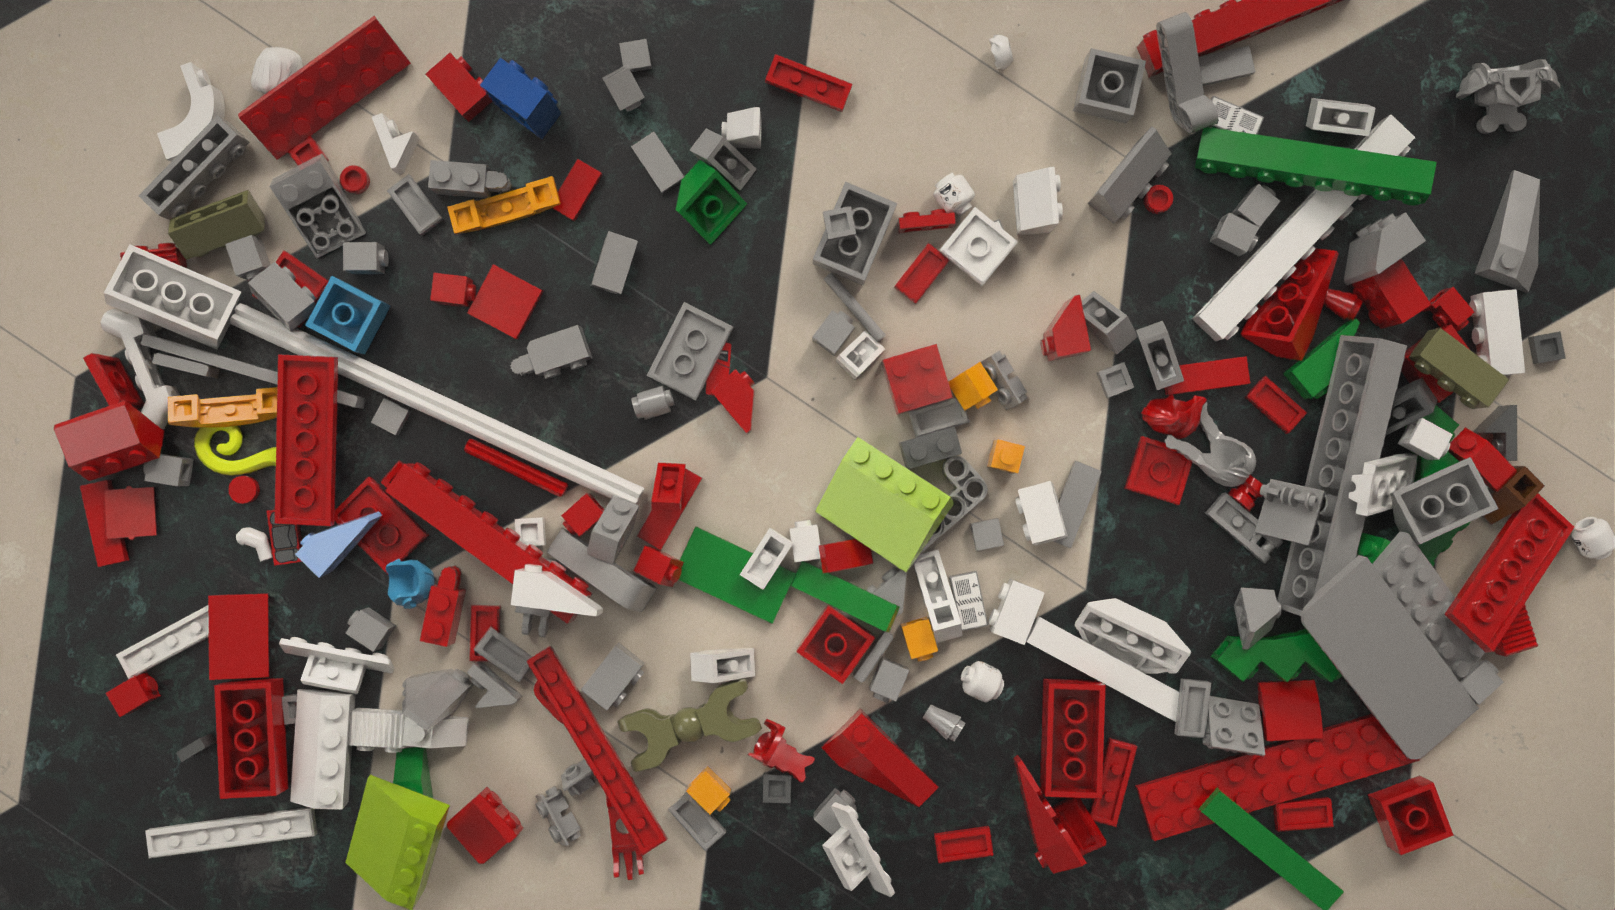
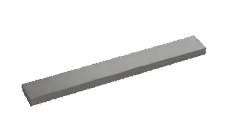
M143 335L141 345L273 384L278 383V372L152 335ZM337 390L338 403L355 408H364L366 402L364 397Z

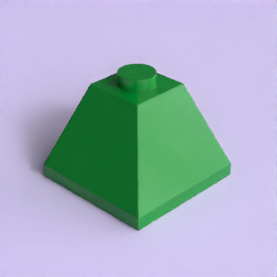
M699 160L681 180L676 211L711 245L747 203L714 168Z

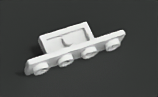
M291 637L290 640L281 638L279 643L285 653L308 657L301 677V682L305 685L358 694L366 669L393 673L394 666L389 657L381 653H373L371 656L362 654L361 651L354 648L340 650L323 642H319L317 645L309 644L304 639Z
M836 802L833 803L831 808L841 828L822 847L844 888L852 891L867 876L874 890L892 897L895 891L890 884L891 878L883 870L879 855L872 849L868 834L861 828L857 820L858 814L849 805L844 806Z

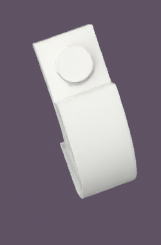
M191 62L180 66L191 95L190 111L179 125L157 133L166 160L170 162L217 115L223 119L225 116L222 91L211 85L209 76L204 69H200Z

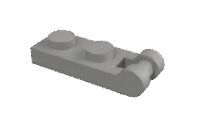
M1222 493L1205 513L1263 563H1266L1271 558L1269 554L1273 549H1278L1283 543L1280 538L1256 533L1258 519L1227 493ZM1263 537L1266 541L1260 547L1256 543Z

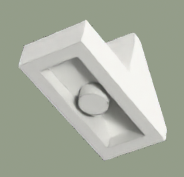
M383 113L372 116L391 169L397 174L404 173L419 142V136L413 131L398 136L400 133L393 119H388Z
M769 528L740 575L761 589H764L793 542Z

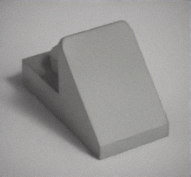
M481 661L473 664L467 672L472 677L470 680L475 686L488 690L475 708L510 705L516 703L522 697L519 692Z

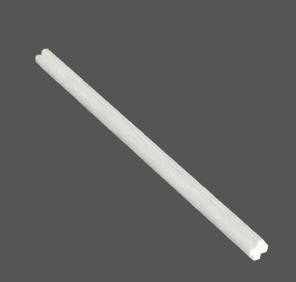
M238 304L235 307V313L230 318V324L297 355L338 357V374L610 499L614 495L638 505L645 488L306 332L297 328L290 332L279 320L245 304Z

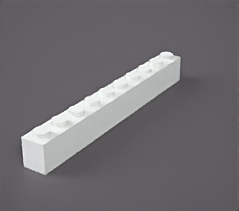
M1389 115L1381 120L1370 131V135L1366 136L1354 149L1404 157L1411 149L1408 145L1415 137L1397 119ZM1315 189L1203 306L1192 320L1214 341L1224 338L1226 340L1230 339L1239 330V327L1236 325L1243 318L1245 320L1249 319L1258 310L1256 304L1262 298L1264 300L1268 299L1277 290L1275 284L1281 278L1286 280L1296 270L1294 264L1300 258L1305 260L1316 249L1313 244L1319 238L1324 240L1335 229L1332 224L1338 218L1343 220L1354 209L1351 204L1357 198L1362 200L1367 195L1349 196L1344 194V191L1331 190L1323 192Z

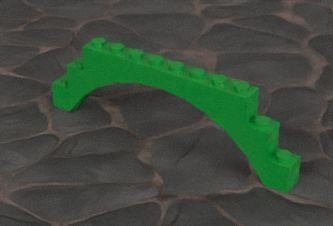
M1435 405L1433 413L1422 417L1453 434L1449 442L1455 437L1454 431L1459 424L1437 405ZM1449 452L1440 457L1439 460H1427L1418 455L1414 482L1460 461ZM1470 522L1417 546L1430 564L1434 566L1436 557L1449 549L1453 543L1452 538L1458 531L1464 530ZM1306 628L1295 632L1262 637L1249 649H1242L1240 636H1227L1210 656L1233 677L1243 682L1256 674L1259 663L1278 679L1285 682L1293 680L1300 674L1302 664H1305L1321 679L1328 682L1337 680L1342 676Z

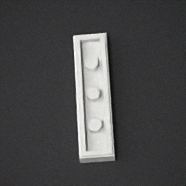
M208 605L116 654L128 679L153 668L208 638Z

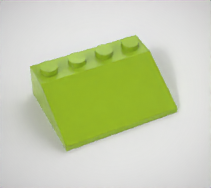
M857 437L841 460L815 512L907 573L954 503L949 495Z
M370 775L367 779L345 863L383 899L413 910L426 888L450 805Z

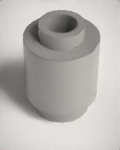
M663 386L637 393L636 397L631 398L638 419L645 418L646 420L671 412L670 406L675 405L670 389L665 390Z

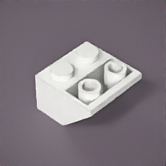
M1055 167L1019 174L1014 178L1013 191L1017 235L1050 233L1059 224V220H1062V203H1057V192H1060L1061 182L1060 176L1055 175Z

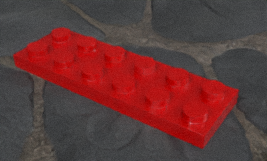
M374 15L238 113V117L275 159L278 160L410 65L411 62Z
M278 354L275 524L334 525L338 357Z
M1538 493L1526 506L1511 514L1444 615L1484 652H1494L1574 529V526Z

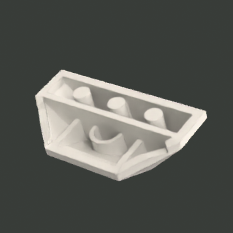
M1116 598L1088 602L1075 622V627L1079 630L1083 641L1145 674L1177 673L1191 654L1190 649L1165 621Z

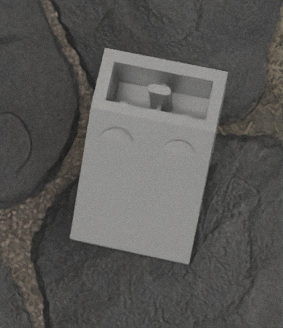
M323 154L302 163L272 180L269 187L316 258L343 245V242H350L366 233L338 177Z

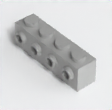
M217 115L145 188L139 197L159 216L170 220L185 214L188 209L187 206L194 199L200 198L214 179L221 177L225 173L226 166L233 159L239 158L245 152V147L250 142L231 123Z

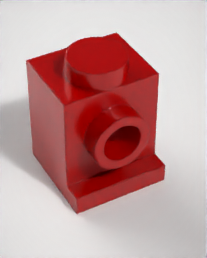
M1454 287L1441 290L1429 300L1431 305L1423 310V312L1430 310L1433 314V320L1439 326L1451 324L1457 332L1469 323L1467 319L1475 313Z

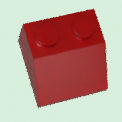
M1080 295L1073 296L1063 304L1044 332V339L1040 340L1042 354L1048 357V361L1079 356L1091 351Z

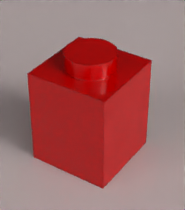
M433 274L430 301L437 304L470 308L471 301H474L476 296V285L473 284L472 279L466 276Z
M586 493L561 515L565 520L563 525L573 536L576 533L579 537L584 536L596 525L605 509L591 493Z
M645 545L633 571L660 585L673 587L674 583L681 576V568L684 562L657 548Z
M147 672L128 679L106 693L119 717L131 714L161 696L158 691L157 682Z

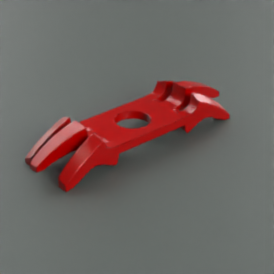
M606 795L612 839L614 878L620 876V853H623L627 879L633 880V851L636 852L639 875L644 874L643 855L629 832L621 833L618 831L616 822L620 817Z

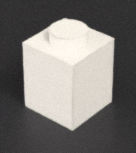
M1420 418L1408 424L1398 444L1427 460H1439L1440 457H1443L1450 448L1449 441L1453 434Z
M811 520L794 522L795 527L790 528L794 561L801 562L820 559L818 546L820 545L817 524L812 525Z

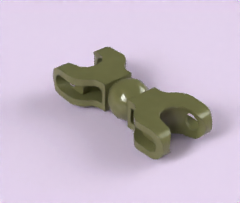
M741 678L720 684L710 695L708 702L700 705L697 709L687 707L679 710L676 714L662 715L656 710L644 708L619 719L617 723L622 732L639 731L648 740L647 750L637 754L631 761L633 771L638 772L659 766L668 756L671 748L679 745L681 741L687 743L696 742L703 735L709 736L714 734L723 740L736 742L757 734L762 729L757 718L739 719L733 715L730 709L731 700L743 695L748 689L746 679Z

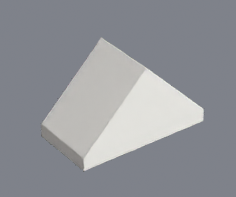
M865 330L836 358V362L856 380L885 348Z

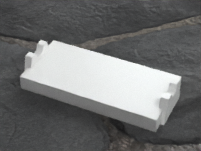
M1406 452L1365 462L1363 473L1352 475L1351 479L1355 483L1356 489L1354 492H1349L1348 498L1357 502L1356 514L1370 516L1392 509L1391 493L1414 483L1418 455Z

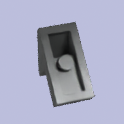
M1517 405L1498 406L1473 432L1476 434H1493L1491 444L1507 461H1517Z

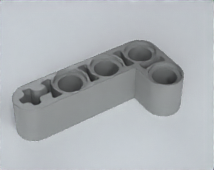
M1183 12L1158 22L1156 30L1169 107L1174 121L1188 133H1193L1218 122L1216 107L1204 95L1195 32L1189 14Z
M961 456L949 457L942 465L943 475L954 487L947 495L959 503V512L952 516L947 513L938 530L932 535L921 553L987 495V484L968 461ZM954 460L959 461L962 465V472L958 476H952L948 471L949 464ZM972 481L980 485L981 490L976 497H971L967 493V486Z
M562 528L547 553L621 606L629 610L642 612L657 588L640 576L629 573L615 562L612 565L588 555L589 544Z

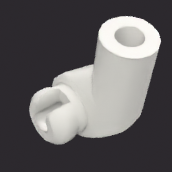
M251 527L243 528L237 533V542L241 545L245 544L256 548L260 562L273 558L265 533Z

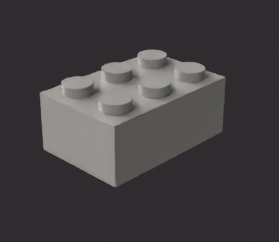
M845 182L834 209L851 206L856 236L828 241L825 229L813 257V265L864 285L897 203Z

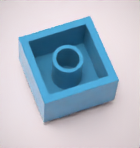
M331 276L305 326L354 352L365 354L390 305L343 280Z

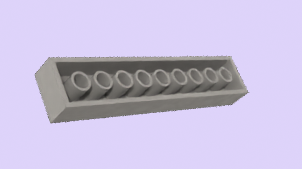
M1341 335L1305 483V487L1323 490L1325 494L1310 545L1291 541L1277 602H1280L1282 610L1301 616L1304 607L1318 590L1357 556L1366 516L1356 514L1357 502L1348 498L1349 492H1354L1356 489V485L1351 479L1352 475L1363 473L1365 462L1380 459L1407 345L1381 338Z

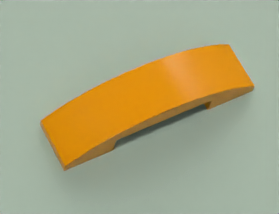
M551 176L527 183L526 187L478 201L472 199L448 206L447 208L454 234H461L527 218L549 210L561 203L554 177Z
M277 387L256 389V394L209 399H200L197 394L168 397L169 425L229 427L277 418Z

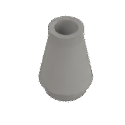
M932 704L923 716V719L946 740L949 738L953 742H955L966 724L960 720L961 716L937 708Z

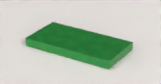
M696 526L680 558L684 563L678 580L773 624L796 573L779 565L765 588L761 589L740 575L753 555L752 552Z

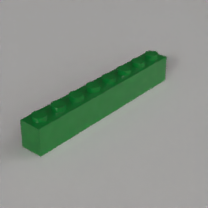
M1206 127L1202 131L1195 168L1209 174L1224 172L1229 173L1230 176L1235 178L1249 176L1255 177L1261 182L1281 181L1286 182L1288 186L1292 187L1306 185L1315 187L1316 190L1323 192L1338 190L1344 191V194L1349 196H1360L1363 194L1373 196L1374 199L1380 201L1395 199L1401 200L1406 205L1415 206L1424 204L1431 195L1437 162Z

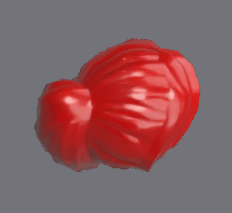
M1171 394L1167 398L1150 400L1141 414L1143 420L1156 432L1170 434L1176 439L1188 437L1197 429L1200 423L1202 408L1207 399L1194 395L1192 399L1185 402L1175 400Z

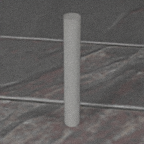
M831 272L824 278V281L877 342L880 341L886 334L836 276Z

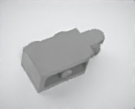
M576 325L530 341L527 346L528 354L520 356L518 359L515 358L511 362L510 369L515 374L521 376L535 372L536 375H544L545 379L560 375L561 369L571 367V370L582 368L587 365V360L593 358L582 327Z

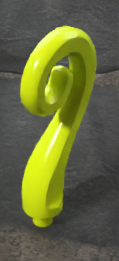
M238 426L200 427L194 438V447L198 458L205 466L223 475H242L269 466H276V447L236 461L224 460L213 453L210 442L212 436L217 431H226L229 434L228 443L219 444L216 447L220 454L232 455L239 450L242 445L243 436Z

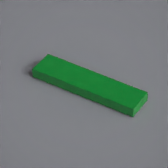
M805 561L801 562L791 584L792 587L888 633L900 609V606L831 573H823L822 569Z

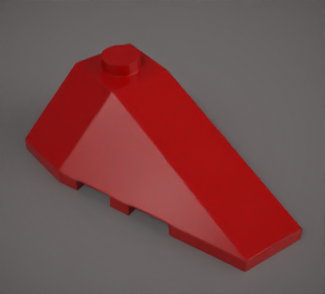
M1316 248L1305 260L1300 259L1295 265L1296 270L1280 287L1276 286L1277 290L1262 306L1257 305L1258 310L1247 320L1241 332L1242 337L1277 357L1302 361L1317 327L1338 258V252Z
M861 708L821 747L842 769L918 807L939 788Z
M1018 755L1015 756L1013 759L1033 841L1039 850L1034 855L1043 869L1049 866L1053 874L1087 864L1067 830L1058 820L1053 808L1043 796L1042 791Z

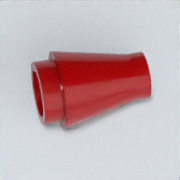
M1328 288L1323 305L1343 320L1346 318L1353 320L1363 300L1357 298L1358 295Z

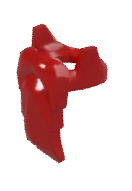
M766 719L763 724L771 732L763 733L755 744L754 753L749 752L747 755L766 767H775L781 772H788L799 782H804L806 778L805 767L814 762V757L802 755L797 752L795 747L786 744V740L782 737L786 727Z

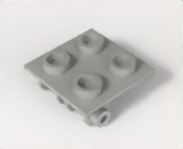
M1270 479V483L1267 485L1263 484L1260 488V495L1264 496L1265 499L1255 532L1309 546L1325 491Z
M1210 696L1208 707L1209 734H1205L1203 744L1207 745L1209 749L1217 748L1227 752L1232 751L1233 753H1247L1251 756H1265L1259 704Z

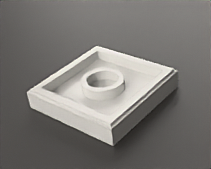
M974 207L939 252L983 286L1018 241Z

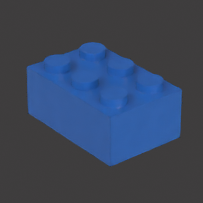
M500 58L480 84L481 88L498 108L540 139H543L561 115L560 110L556 106L558 101L547 90L548 86L538 78L534 77L530 80L531 78L524 73L525 70L515 61L511 60L507 63Z

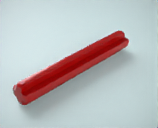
M469 439L465 445L464 451L554 495L562 497L567 490V483L477 440Z

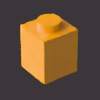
M981 362L948 381L949 387L964 411L973 405L977 409L981 408L991 401L989 395L998 390Z
M999 439L993 440L987 467L1013 474L1018 473L1025 446Z
M928 617L900 624L911 659L917 658L919 662L933 658V653L937 652L938 648Z
M709 766L688 785L686 790L709 814L715 809L720 812L731 800L728 797L731 788Z

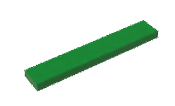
M1218 788L1214 790L1199 808L1209 819L1322 910H1329L1344 893L1338 885Z

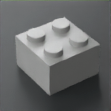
M1091 48L1084 60L1073 111L1127 123L1134 116L1146 61Z

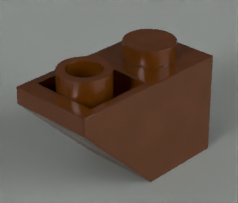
M1513 466L1517 473L1498 492L1488 487L1498 507L1497 510L1482 516L1490 525L1526 506L1545 487L1526 466Z

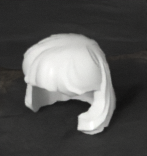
M270 47L264 49L256 60L251 77L252 88L265 94L303 67L300 55L286 48Z

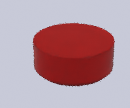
M351 165L341 172L340 184L347 192L358 195L368 189L370 177L363 168Z
M1164 185L1151 187L1144 196L1146 209L1154 214L1165 212L1173 203V194Z
M238 476L229 485L230 497L235 502L241 504L253 502L260 492L258 482L250 476Z

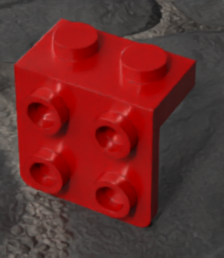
M488 787L481 791L447 822V828L479 864H484L504 845L516 838L524 828L518 817L514 813L509 812L502 804L501 798Z

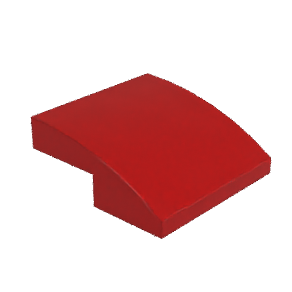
M1315 680L1258 682V700L1260 710L1263 713V731L1266 741L1323 738L1322 717Z

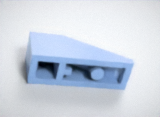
M378 511L325 529L316 534L311 532L300 542L302 547L295 555L320 578L332 572L381 518L382 514Z

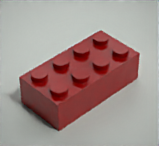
M283 678L235 680L215 685L220 799L277 796L288 789L286 731L282 697L284 696Z
M1043 679L1040 790L1045 797L1102 799L1105 684L1099 680Z

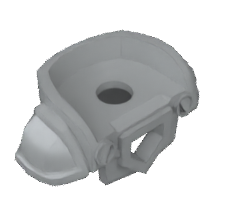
M1538 59L1514 67L1490 69L1485 63H1476L1472 65V70L1461 81L1456 98L1461 100L1475 93V104L1486 107L1487 115L1480 118L1476 124V128L1480 133L1488 134L1494 132L1502 124H1504V128L1508 132H1517L1522 130L1527 123L1526 116L1518 113L1517 107L1540 100L1541 94L1544 95L1559 90L1560 83L1558 82L1556 72L1551 69L1546 59Z

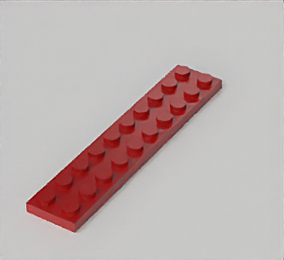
M1369 714L1323 728V738L1284 740L1264 746L1265 756H1251L1247 753H1241L1135 786L1151 839L1157 841L1213 824L1214 822L1203 814L1199 808L1216 788L1249 813L1420 760L1406 757L1375 716Z

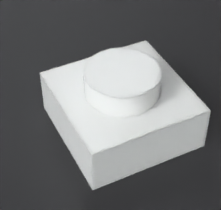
M544 517L515 519V532L521 536L519 539L527 546L529 544L534 546L546 545Z

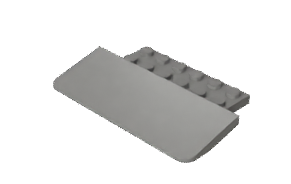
M1400 531L1373 564L1367 557L1358 555L1321 587L1304 607L1301 621L1306 630L1404 755L1410 759H1420L1479 709L1459 680L1467 676L1469 669L1481 659L1485 652L1444 615L1455 597L1409 533Z

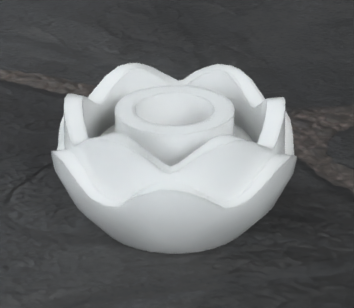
M994 35V38L989 39L992 46L991 51L996 60L995 66L997 69L1001 68V70H1004L1013 61L1010 43L1007 37Z

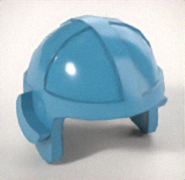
M397 559L386 566V571L389 575L388 596L396 605L403 606L405 609H412L429 598L431 586L435 585V577L426 565L418 560L401 562L400 559Z

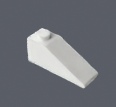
M939 550L920 554L913 565L936 643L963 636L962 624Z
M525 564V568L515 570L511 605L589 616H598L603 613V607L553 573L542 571V566Z

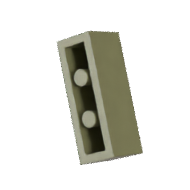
M246 190L170 219L168 234L184 258L188 260L193 257H203L211 250L219 247L225 248V244L241 238L259 235L265 228V215L250 191Z
M1441 328L1429 330L1408 357L1415 363L1414 366L1417 370L1424 374L1432 375L1438 380L1437 384L1441 388L1456 393L1461 397L1460 401L1471 409L1489 407L1509 381L1507 377Z

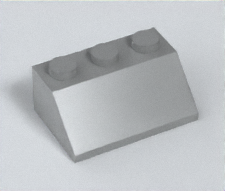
M1151 127L1136 142L1088 202V204L1113 224L1119 218L1125 220L1135 208L1131 203L1137 196L1142 199L1152 187L1148 183L1152 177L1156 175L1159 178L1169 166L1166 160L1171 155V152L1154 127Z
M1406 212L1396 217L1392 213L1384 219L1381 218L1373 224L1370 223L1356 232L1358 238L1353 240L1349 246L1344 276L1345 284L1350 285L1378 275L1426 241Z
M1471 457L1391 493L1395 524L1399 531L1409 533L1417 545L1498 509Z

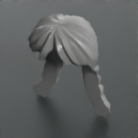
M1207 402L1203 405L1199 424L1210 441V453H1202L1188 442L1177 440L1171 435H1168L1167 439L1164 440L1168 449L1176 450L1184 455L1188 460L1198 465L1207 476L1223 486L1235 487L1243 484L1256 466L1255 454L1249 446L1237 439L1225 436L1218 430L1217 425L1208 415Z

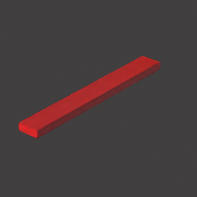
M549 646L526 661L641 854L644 855L668 839L553 647Z

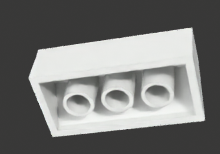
M133 245L128 246L104 291L107 305L217 350L230 325V318L235 312V307L241 295L239 290Z
M297 690L290 802L313 809L341 810L349 802L352 746L348 745L350 711L355 709V694L331 690Z

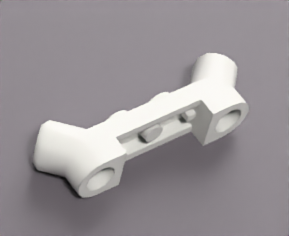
M117 309L108 310L101 319V327L105 332L122 338L124 342L126 359L133 365L137 375L135 376L136 384L143 391L146 398L141 413L161 429H165L168 422V397L180 396L177 387L163 384L156 364L152 363L153 356L150 348L141 345L143 335L156 336L152 323Z

